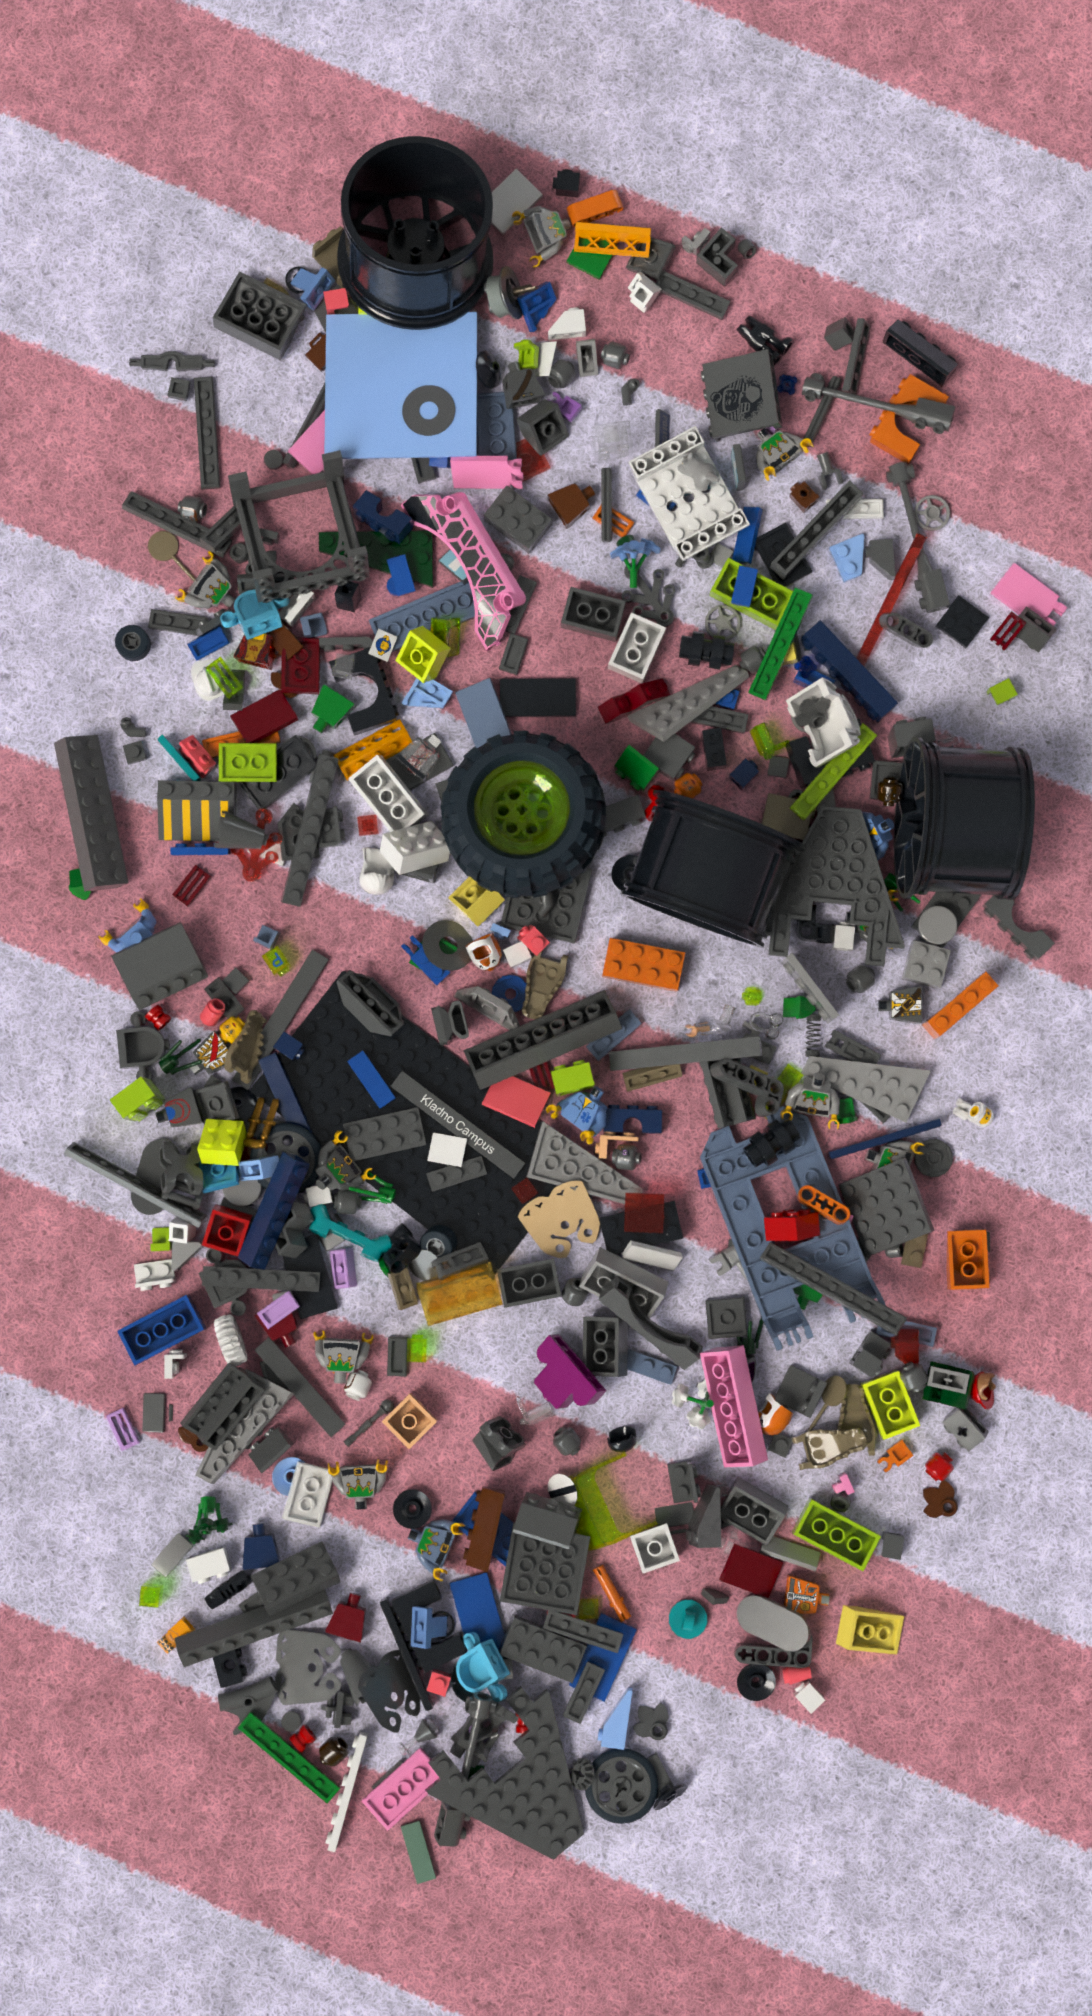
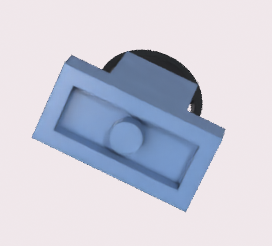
M293 267L287 272L285 277L287 288L296 294L303 293L300 298L313 311L323 299V291H328L335 282V279L324 268H321L317 275L303 267ZM298 270V273L293 276V280L287 282L290 272ZM290 285H293L301 289L302 291L293 290L290 287Z
M413 1606L411 1646L428 1649L431 1648V1638L444 1639L450 1636L455 1627L453 1617L445 1611H437L432 1614V1608ZM439 1613H444V1614H445V1616L434 1617L435 1615H437V1614H439ZM448 1616L451 1618L452 1628L449 1631V1633H447Z

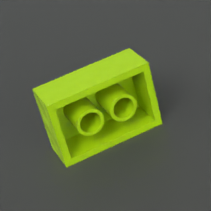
M584 1060L573 1062V1066L567 1068L565 1064L556 1066L554 1071H551L556 1097L594 1088L595 1084L589 1062L585 1063Z

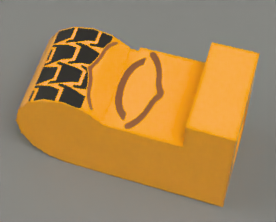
M183 1616L157 1643L168 1654L176 1647V1637L193 1632L195 1628Z

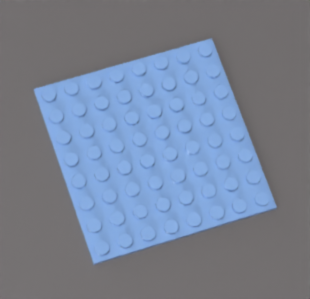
M468 312L452 323L425 330L393 327L369 315H326L324 454L340 450L342 459L477 456V312ZM425 385H433L444 389L450 394L455 404V416L450 426L443 432L432 436H424L413 432L406 425L402 415V407L406 397L416 388ZM425 402L420 406L419 413L424 419H433L438 414V407L433 402Z

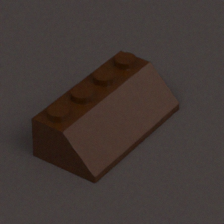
M483 1486L482 1490L477 1491L475 1501L479 1502L478 1509L473 1510L471 1520L475 1521L474 1528H469L467 1540H471L469 1548L465 1547L463 1555L467 1566L488 1572L505 1490Z

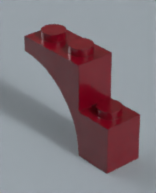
M663 678L641 683L625 694L612 697L598 706V709L605 724L618 721L624 716L648 704L664 699L671 694Z

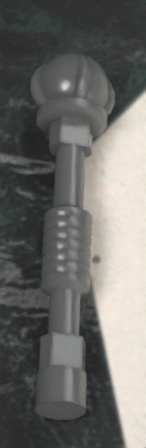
M383 1400L381 1405H379L380 1409L370 1419H367L358 1427L354 1434L343 1441L345 1445L349 1447L361 1433L366 1432L373 1425L377 1418L384 1413L388 1414V1412L393 1411L394 1403L391 1400Z

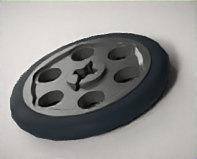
M279 1123L272 1126L268 1139L265 1140L266 1144L273 1143L275 1145L276 1151L272 1154L268 1153L265 1148L251 1149L250 1159L278 1155L280 1158L282 1152L297 1155L308 1162L310 1166L298 1194L311 1187L319 1176L315 1172V1168L318 1165L320 1144L311 1132L300 1125ZM262 1133L256 1138L257 1140H262ZM285 1135L292 1136V1145L288 1146L283 1143ZM301 1146H306L309 1149V1154L305 1157L301 1156L298 1152ZM272 1177L258 1179L257 1181L267 1190Z
M611 1749L599 1755L592 1762L595 1772L592 1785L585 1790V1795L590 1807L597 1815L612 1823L625 1824L641 1819L650 1811L656 1801L659 1784L656 1771L646 1757L631 1749ZM618 1761L626 1763L627 1767L624 1771H618L615 1768V1764ZM636 1770H640L644 1774L643 1779L640 1781L633 1779L632 1775ZM607 1771L610 1774L609 1780L601 1781L598 1777L599 1773ZM627 1776L625 1780V1787L627 1788L621 1789V1791H619L618 1795L616 1796L618 1792V1786L616 1784L622 1783V1781H624L625 1777ZM637 1790L644 1793V1798L641 1801L633 1798V1793ZM602 1791L610 1793V1799L606 1802L601 1801L599 1798V1794ZM619 1801L627 1803L628 1807L625 1811H619L616 1808V1804Z

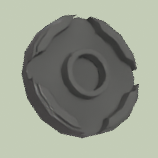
M928 1139L922 1142L925 1146L920 1145L917 1150L923 1154H914V1163L917 1169L928 1177H939L945 1174L953 1162V1154L950 1147L938 1139Z

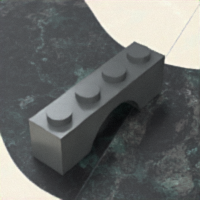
M993 895L982 905L985 908L983 910L989 918L993 917L998 922L997 926L1003 932L1007 931L1011 935V941L1016 946L1020 945L1025 950L1023 953L1030 960H1038L1055 943L1043 930L1026 932L1017 927L1012 918L1014 901L997 899Z

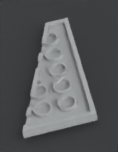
M809 1056L801 1074L813 1078L815 1073H822L825 1076L824 1080L831 1082V1088L907 1123L931 1071Z
M542 1121L526 1177L557 1186L569 1181H582L590 1195L639 1207L643 1192L641 1187ZM578 1186L570 1187V1188L573 1189V1190H576V1188H577Z
M245 1369L246 1372L260 1383L264 1388V1392L216 1451L208 1447L195 1476L210 1484H215L295 1393Z

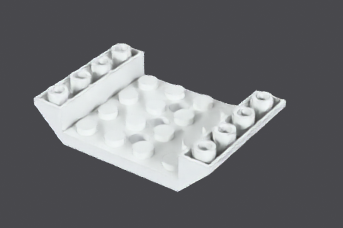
M696 426L628 462L640 490L672 548L682 561L750 526L741 508L737 507L720 474L718 476L719 482L711 481L709 483L711 491L705 494L696 489L692 477L678 471V466L682 464V457L689 455L691 452L695 453L704 463L712 464L715 467L704 447V440ZM690 493L694 496V500L686 502L683 499L684 495ZM674 502L678 508L675 511H669L667 504Z

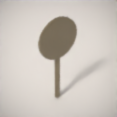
M159 531L153 534L148 542V550L151 556L159 561L173 559L195 581L196 578L175 557L178 551L176 537L167 531Z
M831 1376L825 1381L827 1385L821 1395L825 1404L807 1431H811L827 1406H837L845 1399L847 1384L842 1377Z

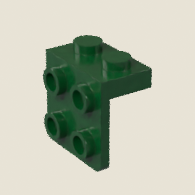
M931 1361L928 1377L931 1366L968 1374L970 1376L966 1394L926 1386L923 1390L922 1399L966 1409L974 1380V1372Z

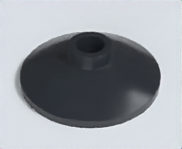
M486 350L479 352L476 358L478 377L485 387L495 388L500 381L499 364L491 352Z
M623 856L613 865L611 877L614 885L619 890H626V887L623 886L624 882H629L630 880L627 877V873L633 872L638 856Z
M244 1087L230 1088L234 1102L241 1101V1104L236 1106L239 1118L233 1121H244L246 1123L249 1118H252L257 1104L256 1096Z
M406 1490L400 1493L394 1501V1517L405 1528H419L426 1524L431 1516V1502L427 1495L419 1490ZM410 1505L416 1506L415 1512L409 1510Z
M749 1664L739 1672L737 1677V1687L740 1694L751 1701L766 1699L773 1693L776 1686L775 1675L767 1665ZM754 1677L759 1678L757 1682L752 1681Z
M685 1784L673 1787L666 1785L659 1791L661 1795L656 1800L653 1808L660 1810L668 1806L671 1801L686 1791L687 1786Z

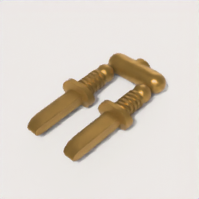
M258 1098L252 1118L248 1119L250 1125L246 1134L247 1139L243 1141L245 1147L253 1149H263L266 1147L265 1140L268 1139L272 1126L276 1125V1122L273 1120L279 1105L278 1099H273L267 1118L262 1122L259 1120L264 1106V1098ZM261 1122L265 1124L261 1135L262 1140L252 1139L257 1125L261 1124Z

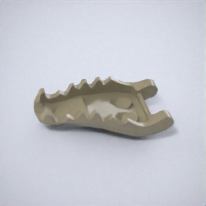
M543 950L537 956L533 955L527 968L525 1001L522 1007V1013L526 1017L535 1020L543 1017L548 1003L552 1000L555 992L563 982L569 956L563 954L561 962L542 957Z
M257 1010L249 1012L244 1027L226 1053L224 1063L226 1071L231 1073L236 1070L240 1073L241 1081L246 1084L250 1083L252 1079V1072L258 1064V1060H260L259 1056L262 1054L260 1047L264 1045V1042H262L264 1035L261 1032L263 1031L262 1026L267 1022V1019Z
M858 1384L847 1385L846 1397L841 1403L837 1430L861 1429L866 1437L868 1455L875 1456V1426L865 1403L863 1388Z
M816 1429L792 1437L793 1444L803 1442L807 1457L806 1462L799 1463L800 1470L830 1466L851 1453L864 1450L867 1445L865 1434L861 1429Z

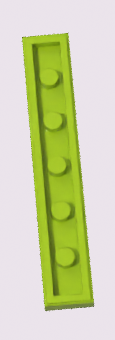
M864 723L860 725L861 735L858 736L860 742L830 760L790 807L803 821L877 737Z

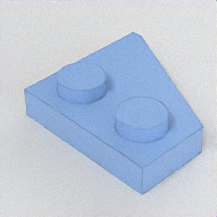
M863 533L829 547L844 583L862 575Z
M416 678L402 701V705L444 709L453 691L435 680L422 683Z

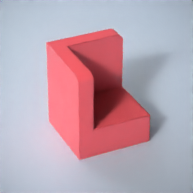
M345 288L323 291L327 315L335 314L334 310L349 307Z

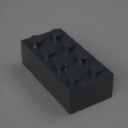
M675 1201L599 1218L606 1250L613 1254L622 1253L630 1240L653 1246L683 1239Z

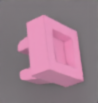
M842 1473L838 1475L840 1481L832 1485L834 1491L839 1493L845 1490L847 1495L854 1493L855 1491L847 1474Z

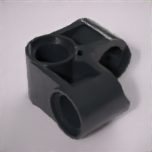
M813 905L811 921L797 920V937L802 941L833 943L834 924L816 923L817 905ZM803 927L810 929V936L802 934L801 930Z
M403 1223L389 1234L393 1245L383 1256L384 1262L392 1273L403 1271L421 1252V1248L413 1237L412 1232Z

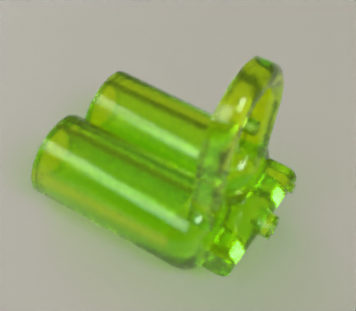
M765 722L756 725L749 731L759 755L764 756L765 760L771 759L774 751L784 748L790 741L786 740L775 745Z

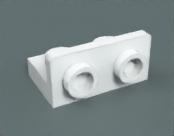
M312 591L307 594H294L290 598V603L279 612L280 618L293 627L316 599L315 594Z
M172 1259L135 1264V1288L140 1287L141 1291L151 1290L152 1285H160V1288L171 1287V1283L176 1282L175 1272L171 1269Z
M182 1349L170 1350L169 1353L164 1355V1379H172L179 1373V1361H176V1359L187 1357V1353H183Z

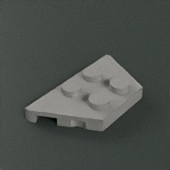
M476 986L460 989L454 995L456 999L509 1031L520 1026L512 1006L505 999L492 995L486 988Z

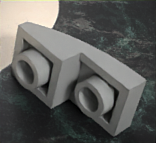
M178 1533L162 1550L151 1566L166 1578L179 1565V1561L193 1548V1545Z

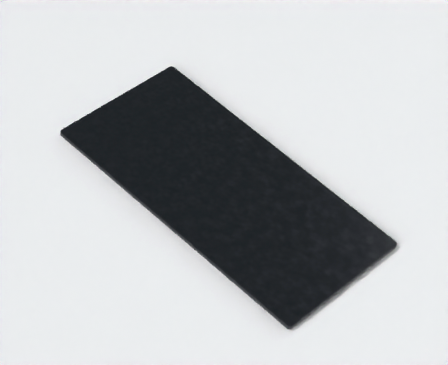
M343 971L292 1035L293 1038L305 1045L303 1047L305 1051L300 1059L296 1058L293 1061L281 1052L278 1053L312 1133L320 1146L323 1147L331 1139H335L334 1135L339 1130L343 1132L338 1138L339 1140L343 1139L345 1136L343 1124L417 1108L415 1104L391 1087L403 1071L522 1160L525 1165L513 1179L466 1143L462 1162L482 1156L487 1175L432 1192L426 1173L451 1166L427 1161L433 1133L457 1136L419 1108L427 1145L354 1161L362 1171L360 1175H363L366 1169L373 1168L369 1170L370 1173L387 1183L393 1184L392 1189H396L393 1203L425 1228L429 1229L435 1225L449 1227L457 1238L455 1251L481 1242L489 1259L487 1262L476 1267L487 1276L494 1277L497 1269L501 1268L528 1233L518 1218L522 1208L537 1197H549L552 1190L557 1187L554 1184L526 1177L542 1122L538 1120L534 1128L482 1105L490 1086L480 1090L468 1065L446 1048L440 1046L437 1041L403 1015L404 1025L392 1036L370 1032L343 1005L337 986V980L347 973ZM361 1051L365 1052L396 1097V1099L381 1109L347 1062ZM262 1073L252 1086L251 1092L258 1098L263 1097L264 1103L270 1107L275 1097L264 1073ZM278 1106L276 1112L283 1117V1115H282V1113H281V1111H280V1109H279V1106ZM347 1141L344 1143L339 1142L338 1144H341L349 1154ZM374 1179L365 1180L378 1191L380 1187L384 1188L382 1184ZM541 1202L539 1205H535V1206L541 1208V1205H542L543 1203ZM528 1210L527 1214H524V1216H530V1210Z

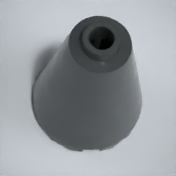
M222 810L216 835V841L219 843H215L214 848L261 849L262 845L266 846L268 835L265 834L264 829Z
M350 1648L341 1654L340 1663L353 1701L356 1706H359L360 1701L362 1704L366 1701L357 1688L358 1682L362 1674L372 1665L356 1649L352 1651Z

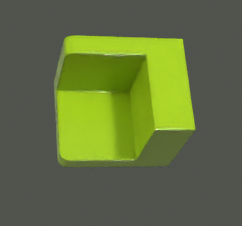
M1009 678L990 687L986 691L988 695H992L997 705L1007 700L1010 701L1018 695Z
M169 1227L152 1229L153 1244H150L151 1251L172 1250V1241H169Z

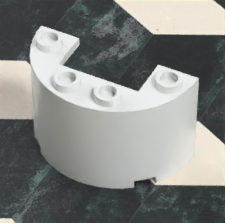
M823 677L786 700L788 712L795 718L801 714L800 704L803 700L812 699L816 702L822 696L828 700V709L824 713L825 723L819 728H813L809 725L804 726V730L812 740L811 745L813 749L808 750L809 759L816 768L860 742L858 736L861 735L857 718L843 694L840 695L835 691L837 687L832 682Z

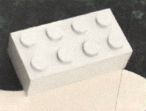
M376 755L348 778L390 832L417 825L429 815L382 755Z

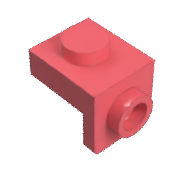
M533 925L524 926L519 931L520 935L517 937L535 956L550 943Z

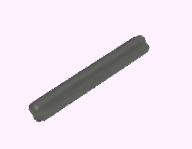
M833 376L827 388L838 390L841 379ZM823 395L804 439L809 438L812 443L814 442L834 397Z
M611 468L601 469L602 542L612 541Z

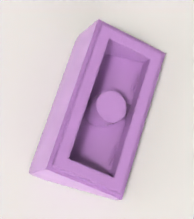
M353 1248L330 1251L334 1289L356 1287L357 1280Z

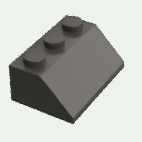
M737 1476L721 1505V1519L767 1546L785 1518L788 1505Z
M526 1492L513 1532L569 1549L579 1527L582 1508L558 1502L555 1499H548L535 1493Z

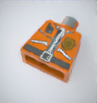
M788 1574L784 1606L800 1614L816 1613L817 1604L829 1605L830 1595L819 1593L818 1583Z

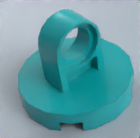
M683 1599L674 1604L669 1612L671 1630L677 1636L684 1639H692L699 1636L707 1625V1614L704 1607L693 1599Z

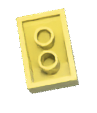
M843 1605L836 1644L847 1650L897 1655L904 1616L863 1607Z

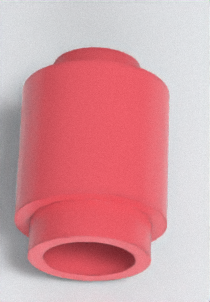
M215 998L206 1004L200 1013V1019L205 1025L215 1026L225 1012L223 1001Z

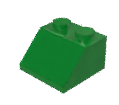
M630 745L627 746L614 765L617 776L621 779H628L631 782L630 786L636 791L642 790L643 792L658 775L659 771L656 765Z

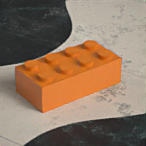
M610 938L602 977L677 992L685 952Z

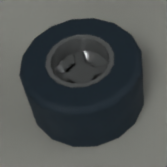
M127 625L121 628L115 637V647L126 660L139 661L145 658L150 651V638L146 631L139 626Z
M444 1225L430 1227L420 1240L421 1250H428L438 1258L455 1252L457 1247L455 1233Z

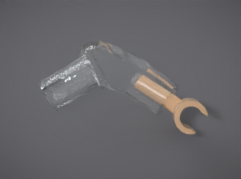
M725 1003L719 1019L695 1023L694 1026L687 1024L685 1027L692 1028V1031L685 1035L694 1037L696 1035L706 1036L729 1032L732 1028L730 1023L737 1008Z

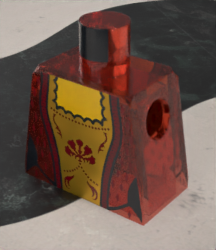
M264 633L247 640L244 635L234 653V658L239 663L272 670L275 648L272 646L274 637Z

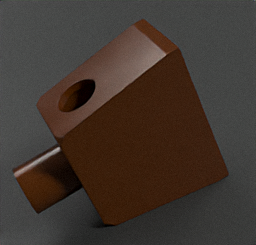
M574 483L548 494L547 497L564 526L568 529L590 509V504L587 500L593 497L595 493L590 485L580 490L577 484Z

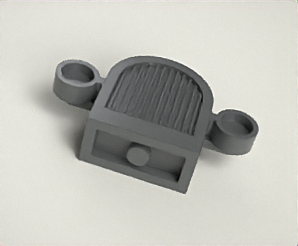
M136 1011L130 1017V1021L135 1028L116 1030L119 1064L121 1069L139 1067L136 1079L142 1076L152 1080V1073L147 1069V1066H153L161 1061L160 1058L165 1055L166 1050H170L169 1038L165 1039L157 1030L143 1027L147 1020L145 1014Z
M210 1248L206 1253L207 1260L214 1263V1267L254 1269L239 1260L222 1262L221 1251ZM203 1271L200 1272V1273H198L199 1276H200V1278H201V1280H202ZM204 1286L214 1309L232 1302L230 1311L233 1315L241 1316L246 1312V1304L240 1301L239 1297L245 1295L250 1288Z

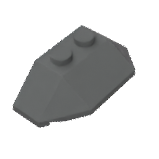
M349 970L337 980L343 1005L370 1032L392 1036L404 1025L400 1004L373 977Z

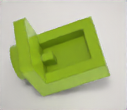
M528 339L514 343V348L519 351L518 363L521 370L537 369L539 347Z

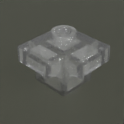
M729 1525L725 1536H721V1547H718V1553L727 1558L734 1543L746 1548L748 1547L747 1543L738 1538V1529L732 1525Z

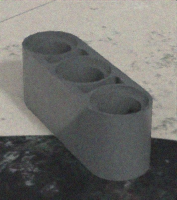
M885 612L879 618V624L883 629L914 647L927 648L933 642V636L929 631L898 613ZM890 616L893 618V623L891 626L888 624V618ZM907 625L909 631H908V633L905 635V634H904V627ZM921 635L924 636V641L922 644L919 642V637Z

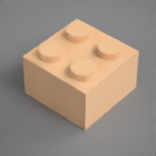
M410 1393L382 1422L410 1449L438 1420Z

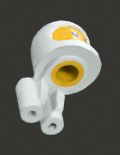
M961 1098L956 1101L957 1107L954 1108L953 1114L962 1120L968 1119L979 1127H987L992 1123L994 1113L985 1104L976 1102L971 1106L970 1103Z

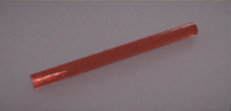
M916 533L856 657L864 667L883 630L879 624V618L883 613L892 611L927 539L919 533Z

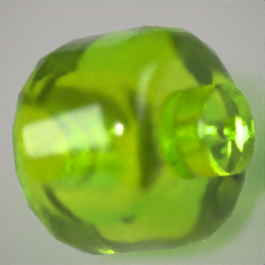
M746 987L745 992H742V1000H745V1004L748 1006H757L762 1000V992L758 987Z

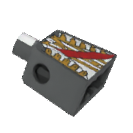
M217 1031L211 1032L193 1051L197 1058L196 1061L202 1060L201 1064L190 1067L195 1075L203 1069L211 1075L225 1068V1057L229 1048L220 1038Z

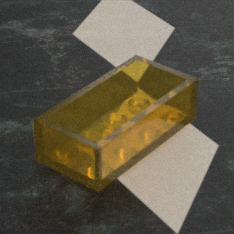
M491 1262L461 1271L444 1280H439L436 1277L416 1283L428 1326L503 1305Z

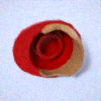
M981 1371L974 1375L970 1397L975 1402L980 1403L984 1409L989 1410L994 1404L993 1390L996 1386L992 1382V1378L995 1377V1374Z

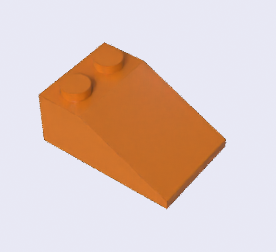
M986 1230L947 1231V1289L990 1288Z

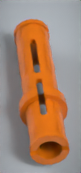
M602 1564L594 1568L592 1571L600 1582L610 1601L609 1605L614 1608L620 1622L630 1618L631 1614L623 1602L624 1598L620 1597L604 1565Z

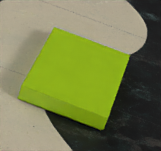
M219 743V782H277V743Z

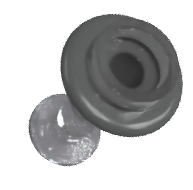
M431 1718L428 1720L422 1719L415 1736L405 1744L400 1742L399 1751L404 1756L411 1755L409 1750L419 1742L437 1738V1732L440 1731L439 1727Z

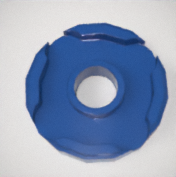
M515 975L502 976L495 982L492 988V995L505 999L512 1006L514 1012H519L525 1001L526 982ZM507 989H514L516 991L514 999L506 998L505 992Z

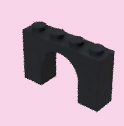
M370 648L329 661L336 683L355 676H366L372 679L378 687L377 698L370 707L347 715L354 736L397 721L396 716H399L396 704L392 705L390 698H393L390 687L386 688L384 683L387 680L384 669L380 670L378 666L381 660L368 654Z
M857 719L858 724H859V727H860L861 721H860V719ZM807 736L789 741L785 746L801 788L808 787L826 766L822 765L816 768L811 764L808 752L811 746ZM870 745L842 776L843 778L854 774L853 771L860 769V772L871 768L875 759Z
M434 1579L392 1599V1605H390L393 1615L398 1616L400 1620L398 1626L402 1634L406 1633L409 1639L407 1645L410 1651H415L417 1656L415 1661L420 1670L423 1669L425 1673L468 1651L463 1644L460 1632L442 1641L431 1642V1648L428 1649L411 1646L412 1607H426L442 1599Z

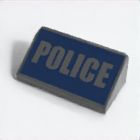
M657 409L655 415V447L669 440L670 415L661 409Z

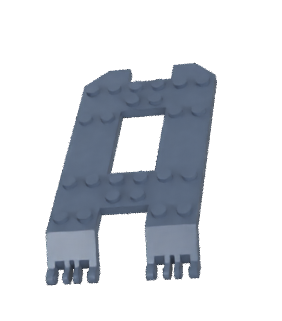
M781 1106L776 1114L766 1116L768 1124L774 1120H778L780 1123L787 1120L790 1116L789 1113L784 1114L783 1120L780 1116L781 1111L786 1109V1107ZM792 1110L793 1119L791 1122L797 1128L801 1138L794 1142L795 1149L784 1155L781 1151L777 1153L778 1160L767 1167L762 1163L755 1168L743 1150L744 1147L750 1144L749 1139L736 1144L729 1126L711 1132L700 1156L704 1171L760 1315L776 1351L783 1348L778 1338L780 1334H785L788 1346L794 1345L789 1331H792L796 1343L801 1342L796 1328L803 1327L807 1339H811L814 1336L793 1288L804 1284L760 1260L769 1242L774 1244L775 1242L766 1241L765 1216L750 1180L786 1167L796 1195H798L799 1190L803 1186L809 1185L842 1204L809 1118ZM803 1191L802 1197L805 1200H810L812 1194L809 1191ZM816 1196L815 1200L812 1202L813 1205L815 1204V1202H818V1196ZM824 1201L823 1203H820V1204H821V1207H820L821 1209H824L825 1207L828 1208V1209H830L829 1207L826 1206V1204H827L826 1201ZM800 1203L802 1209H809ZM833 1206V1207L830 1209V1212H829L830 1215H831L832 1211L834 1210L835 1206ZM836 1211L837 1219L844 1220L846 1218L843 1211ZM818 1214L820 1235L785 1249L886 1306L881 1293L871 1277L849 1219L845 1224L837 1225ZM842 1306L849 1322H855L856 1317L853 1311Z

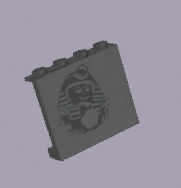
M768 349L702 364L701 378L705 382L706 388L703 389V394L708 402L706 414L711 423L708 427L710 437L719 442L720 438L772 426L775 429L783 428L773 355Z

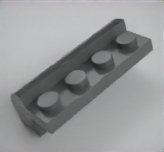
M740 1058L730 1059L741 1064ZM720 1060L699 1062L703 1070L704 1083L708 1089L709 1102L713 1108L714 1121L717 1127L724 1128L756 1119L749 1092L712 1076L710 1071L711 1065Z
M229 1362L180 1424L196 1434L203 1444L216 1451L264 1392V1388L244 1369L238 1368Z

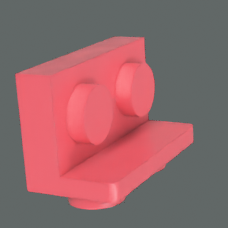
M194 735L180 741L179 745L181 747L178 749L201 778L206 777L217 763Z

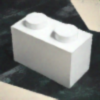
M225 1546L186 1559L192 1583L198 1581V1584L210 1581L209 1577L215 1575L217 1578L227 1576L228 1571L232 1569Z

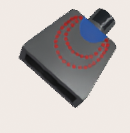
M188 1088L164 1100L165 1110L155 1113L158 1123L169 1120L173 1128L202 1124L203 1120L193 1092L194 1088Z

